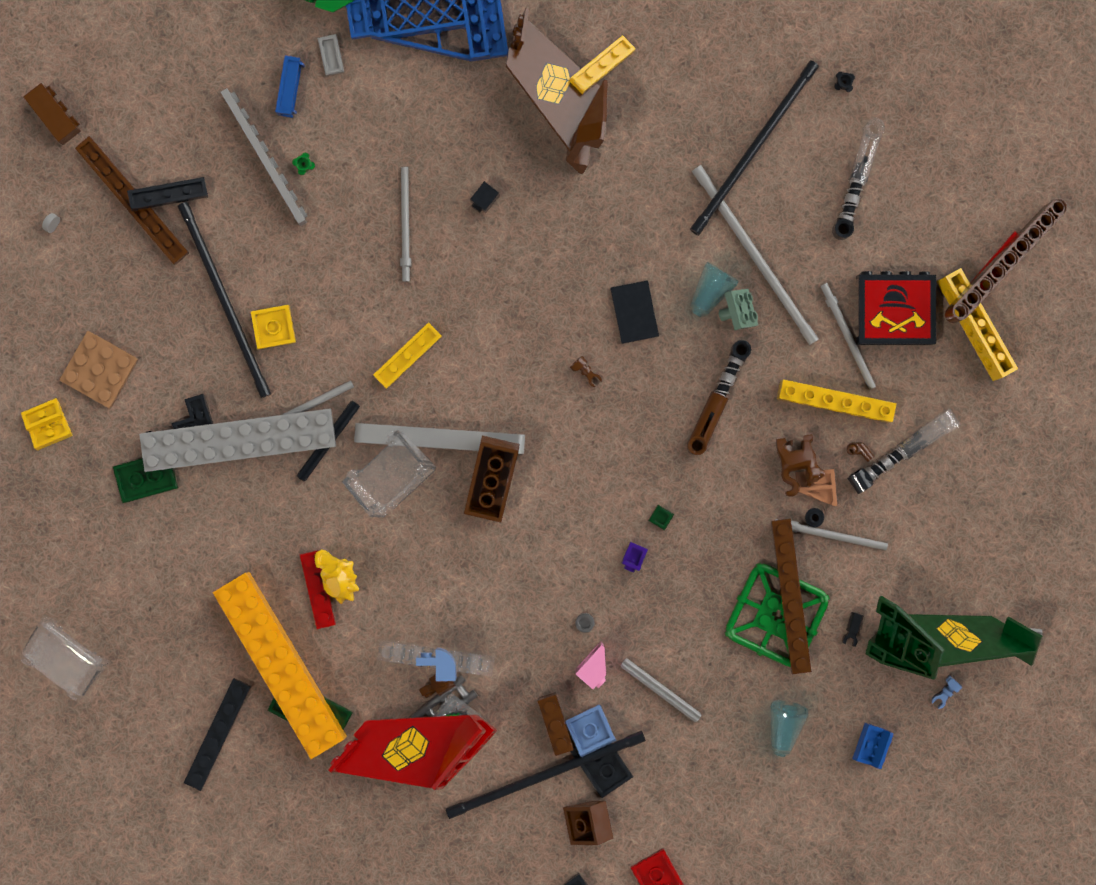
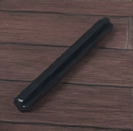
M350 401L334 423L335 440L360 406L355 401ZM329 448L315 449L298 472L297 477L302 481H306Z

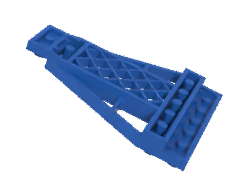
M355 0L346 5L352 40L371 37L375 40L471 62L505 57L508 54L501 0H462L463 9L455 4L457 0H445L450 4L445 12L436 7L441 0H436L434 4L428 0H419L415 7L406 2L407 0H399L401 3L396 10L388 5L390 0ZM423 1L431 6L426 15L417 10ZM404 4L412 9L407 18L399 13ZM452 7L461 12L456 20L447 15ZM386 8L393 12L389 19ZM434 9L442 15L437 23L428 18ZM415 12L423 17L418 26L410 21ZM396 15L404 20L399 29L391 24ZM464 15L465 20L459 21ZM445 17L451 21L450 23L440 24ZM426 20L432 24L430 26L421 27ZM407 23L414 27L411 29L403 30ZM466 29L470 54L466 55L442 49L440 33L443 31ZM435 33L437 35L438 48L401 40V38Z

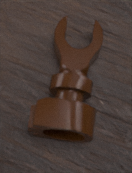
M581 356L570 368L573 372L580 370L582 376L585 375L587 377L589 385L596 387L591 381L592 378L597 377L601 382L602 378L600 375L593 373L589 365H585L587 360Z

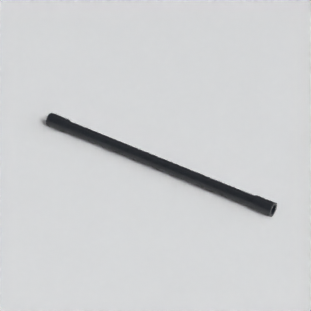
M810 60L800 73V77L703 213L699 215L691 226L690 231L697 236L701 234L709 219L806 83L819 68L816 62Z
M183 202L177 207L209 275L252 374L260 398L271 395L265 378L262 376L196 224L191 207L188 202Z
M641 730L583 757L578 756L468 801L447 807V816L449 819L457 817L471 809L627 747L646 741L644 734Z

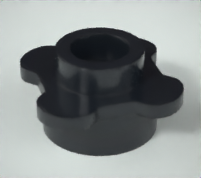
M838 72L834 88L838 91L842 89L846 90V92H851L855 76L852 73Z

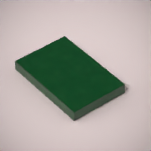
M143 458L113 466L122 504L179 488L173 468L145 472Z

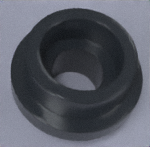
M811 508L805 514V521L811 527H819L824 522V514L818 508ZM813 514L818 515L817 521L812 520Z

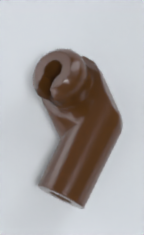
M852 442L847 446V453L849 455H862L867 462L875 457L864 443Z

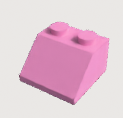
M601 641L575 669V674L592 689L595 687L599 688L606 681L605 648Z

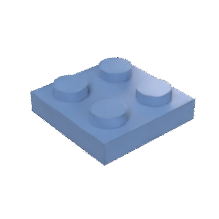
M597 705L565 721L581 757L616 741L601 705Z

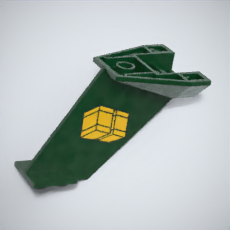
M880 596L876 612L881 615L878 631L868 640L865 654L880 664L935 680L939 667L1014 656L1032 666L1043 636L1009 616L1006 618L1005 623L993 616L908 614L897 604Z

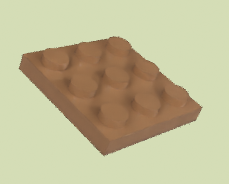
M87 331L62 374L60 381L111 409L136 365L138 358L96 334Z

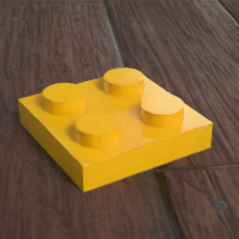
M289 305L251 311L258 350L296 343Z

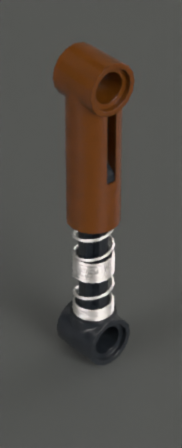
M738 340L732 345L729 363L724 368L725 372H722L719 378L721 381L717 383V389L714 392L711 391L687 442V450L692 455H701L706 451L707 445L729 400L726 395L729 394L730 386H733L736 373L751 354V345L745 340ZM738 345L745 347L746 352L744 355H739L736 352ZM707 419L710 420L703 437H700ZM695 440L700 441L702 444V448L699 451H695L692 448V443Z

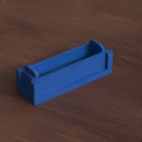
M286 55L284 57L275 110L278 116L293 118V114H297L294 108L301 68H305L304 63L298 57Z

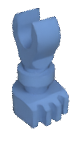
M950 675L945 679L948 686L942 689L943 692L932 697V704L936 699H942L941 704L937 707L938 709L945 706L946 700L949 696L953 695V691L958 693L963 688Z

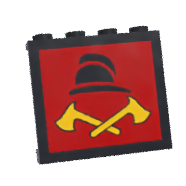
M863 271L861 275L856 276V279H858L859 327L856 345L936 344V275H930L929 271L919 272V275H911L910 271L899 272V275H892L891 271H882L880 275H873L872 271Z

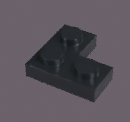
M200 394L184 399L190 418L174 422L172 426L173 429L213 424L205 395Z

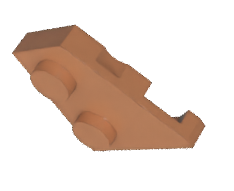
M834 469L824 470L825 476L820 478L819 481L811 483L809 488L807 487L805 472H795V480L800 485L799 493L829 505L837 506Z

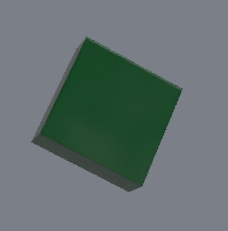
M657 505L648 521L665 531L674 514Z

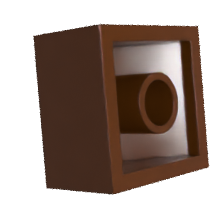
M590 801L563 807L571 845H600L614 839L606 801Z

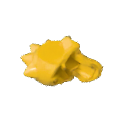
M322 549L316 552L315 564L316 567L322 569L320 574L326 593L335 598L340 604L345 599L353 601V592L359 591L355 581L357 575L353 571V561L338 559Z

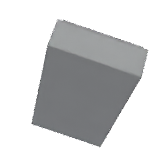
M337 35L317 38L325 75L330 76L345 72Z

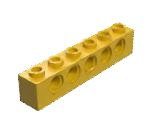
M961 268L936 281L949 305L970 285ZM967 296L968 302L971 303L970 297ZM980 303L967 318L959 321L992 381H995L1014 372L1018 367ZM955 309V314L959 317V312Z
M784 379L780 381L777 394L778 400L887 423L893 422L897 403Z

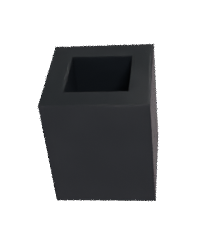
M484 181L471 197L470 201L473 203L471 207L479 213L481 211L487 213L500 194Z

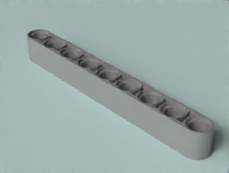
M355 423L354 442L478 451L483 435L520 444L518 454H524L525 435Z

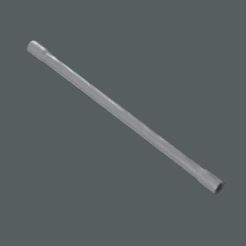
M700 165L692 173L700 185L704 187L710 198L713 199L718 191L702 165ZM723 200L718 207L719 211L784 305L807 343L811 345L819 338L811 326L807 324Z

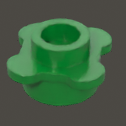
M303 153L292 161V164L297 167L299 175H305L308 170L315 168V164L309 159L308 153Z

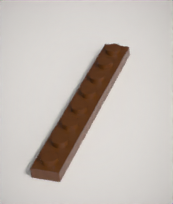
M88 136L75 147L78 153L174 265L189 254L188 250L152 208L131 211L127 191L134 190L135 188L92 137Z
M791 519L771 521L791 674L808 673L812 671Z

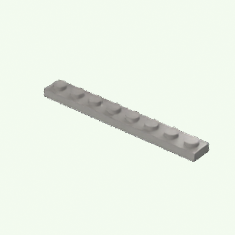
M228 88L221 91L300 226L306 224L305 218L308 216L302 206L299 208L295 201L298 198L293 190L289 191L286 184H288V181L283 173L279 175L276 168L279 166L273 157L269 158L266 152L269 149L264 141L260 142L257 135H259V132L254 124L250 126L247 119L250 117L244 108L240 109L237 103L240 100L236 93H231Z

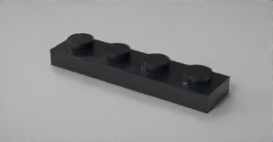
M204 177L127 191L131 211L208 198Z

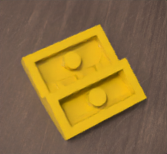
M57 398L21 412L25 428L29 431L34 449L37 451L73 436Z

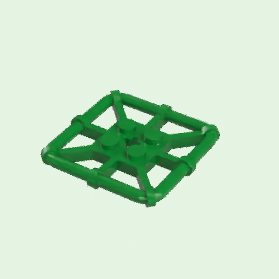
M757 563L752 569L741 594L736 598L738 601L727 622L724 633L733 642L757 652L756 655H763L790 667V659L766 649L772 634L783 639L788 652L781 596L771 592L764 573L767 572L778 578V571L770 565ZM758 574L766 592L760 605L747 599ZM799 579L801 589L818 596V598L802 603L803 609L821 603L810 628L805 626L809 648L813 637L817 636V629L828 607L830 597L823 590ZM745 603L758 609L752 622L734 628ZM780 610L782 618L777 619V621L773 620L774 616L772 613ZM752 627L766 631L760 645L738 636L736 633Z

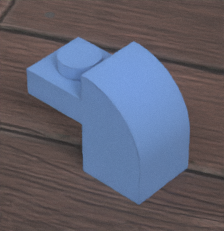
M436 648V656H432V652H422L421 656L416 657V666H436V681H456V661L447 650Z

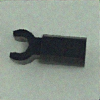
M851 612L846 628L848 632L842 638L843 644H846L848 638H852V646L856 647L858 643L856 635L859 634L864 615Z

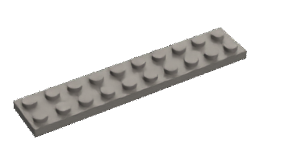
M331 409L139 434L145 472L336 447Z

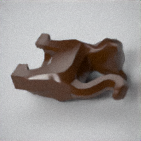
M813 434L804 435L801 441V450L792 451L793 440L787 442L786 438L776 439L777 454L781 460V477L785 483L792 486L791 490L785 492L786 496H795L800 491L799 483L789 476L790 472L806 469L805 479L808 488L811 487V483L817 482L825 476V471L817 465L816 454L811 446Z

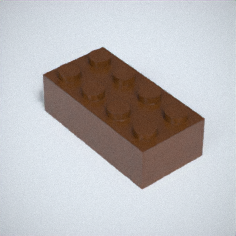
M482 435L464 514L502 522L520 444Z

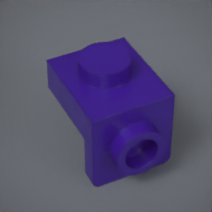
M630 542L621 562L625 565L624 569L633 573L635 569L640 571L648 549Z

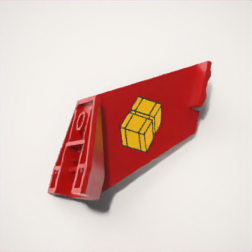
M478 715L366 720L354 733L358 740L348 742L343 748L344 752L341 756L338 755L331 761L330 764L332 766L328 770L331 773L338 772L439 790L443 789L497 730Z

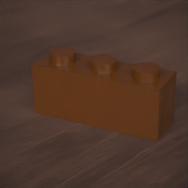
M40 83L23 97L55 139L64 145L81 132L78 128L80 123L73 115L70 117L67 114L68 108L61 100L59 102L54 96L57 94L51 86L46 87Z
M556 692L539 697L537 701L555 756L573 751V744Z

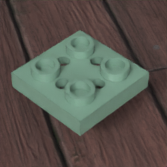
M749 289L726 292L725 297L728 308L719 310L721 321L732 319L734 330L758 326V315L754 311L753 297Z

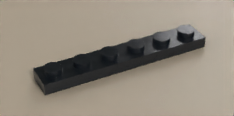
M233 678L184 780V784L199 791L203 789L251 688L250 685Z

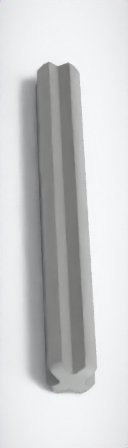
M626 658L621 663V667L691 720L697 722L700 719V712Z

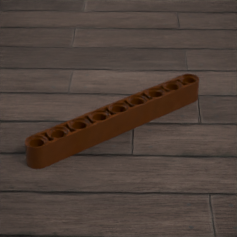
M1055 199L1046 204L946 309V320L950 323H957L967 318L1066 213V202L1062 199ZM992 270L996 273V277L993 276ZM980 283L983 285L984 290L980 288ZM967 296L970 297L971 303L968 302ZM955 309L959 312V317L956 316Z

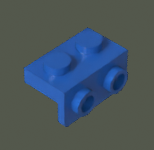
M865 723L852 759L877 769H882L892 742L893 733L884 728Z

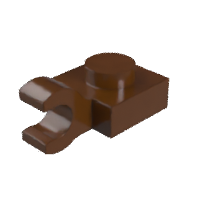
M435 674L429 678L431 684L423 686L419 691L425 698L430 697L435 692L441 696L456 685L454 681H436Z

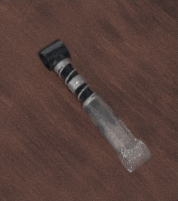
M878 118L869 120L863 128V134L848 179L851 185L847 189L848 193L844 199L845 204L842 205L843 211L832 228L833 236L838 240L847 239L854 231V211L860 201L859 195L861 190H863L862 186L867 185L879 143L885 131L883 121ZM870 126H876L878 133L873 134L869 129ZM871 140L867 156H865L869 141ZM840 225L847 228L846 234L839 232L838 228Z
M949 408L898 443L892 453H887V455L878 460L879 462L873 463L871 467L857 470L847 479L857 494H860L874 484L873 481L876 480V477L879 478L880 474L891 470L902 459L909 460L942 436L955 430L961 424Z

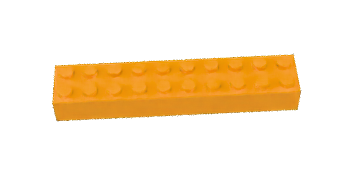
M246 572L212 592L310 759L343 741L347 735L341 728L340 723L325 701L324 696L251 573Z

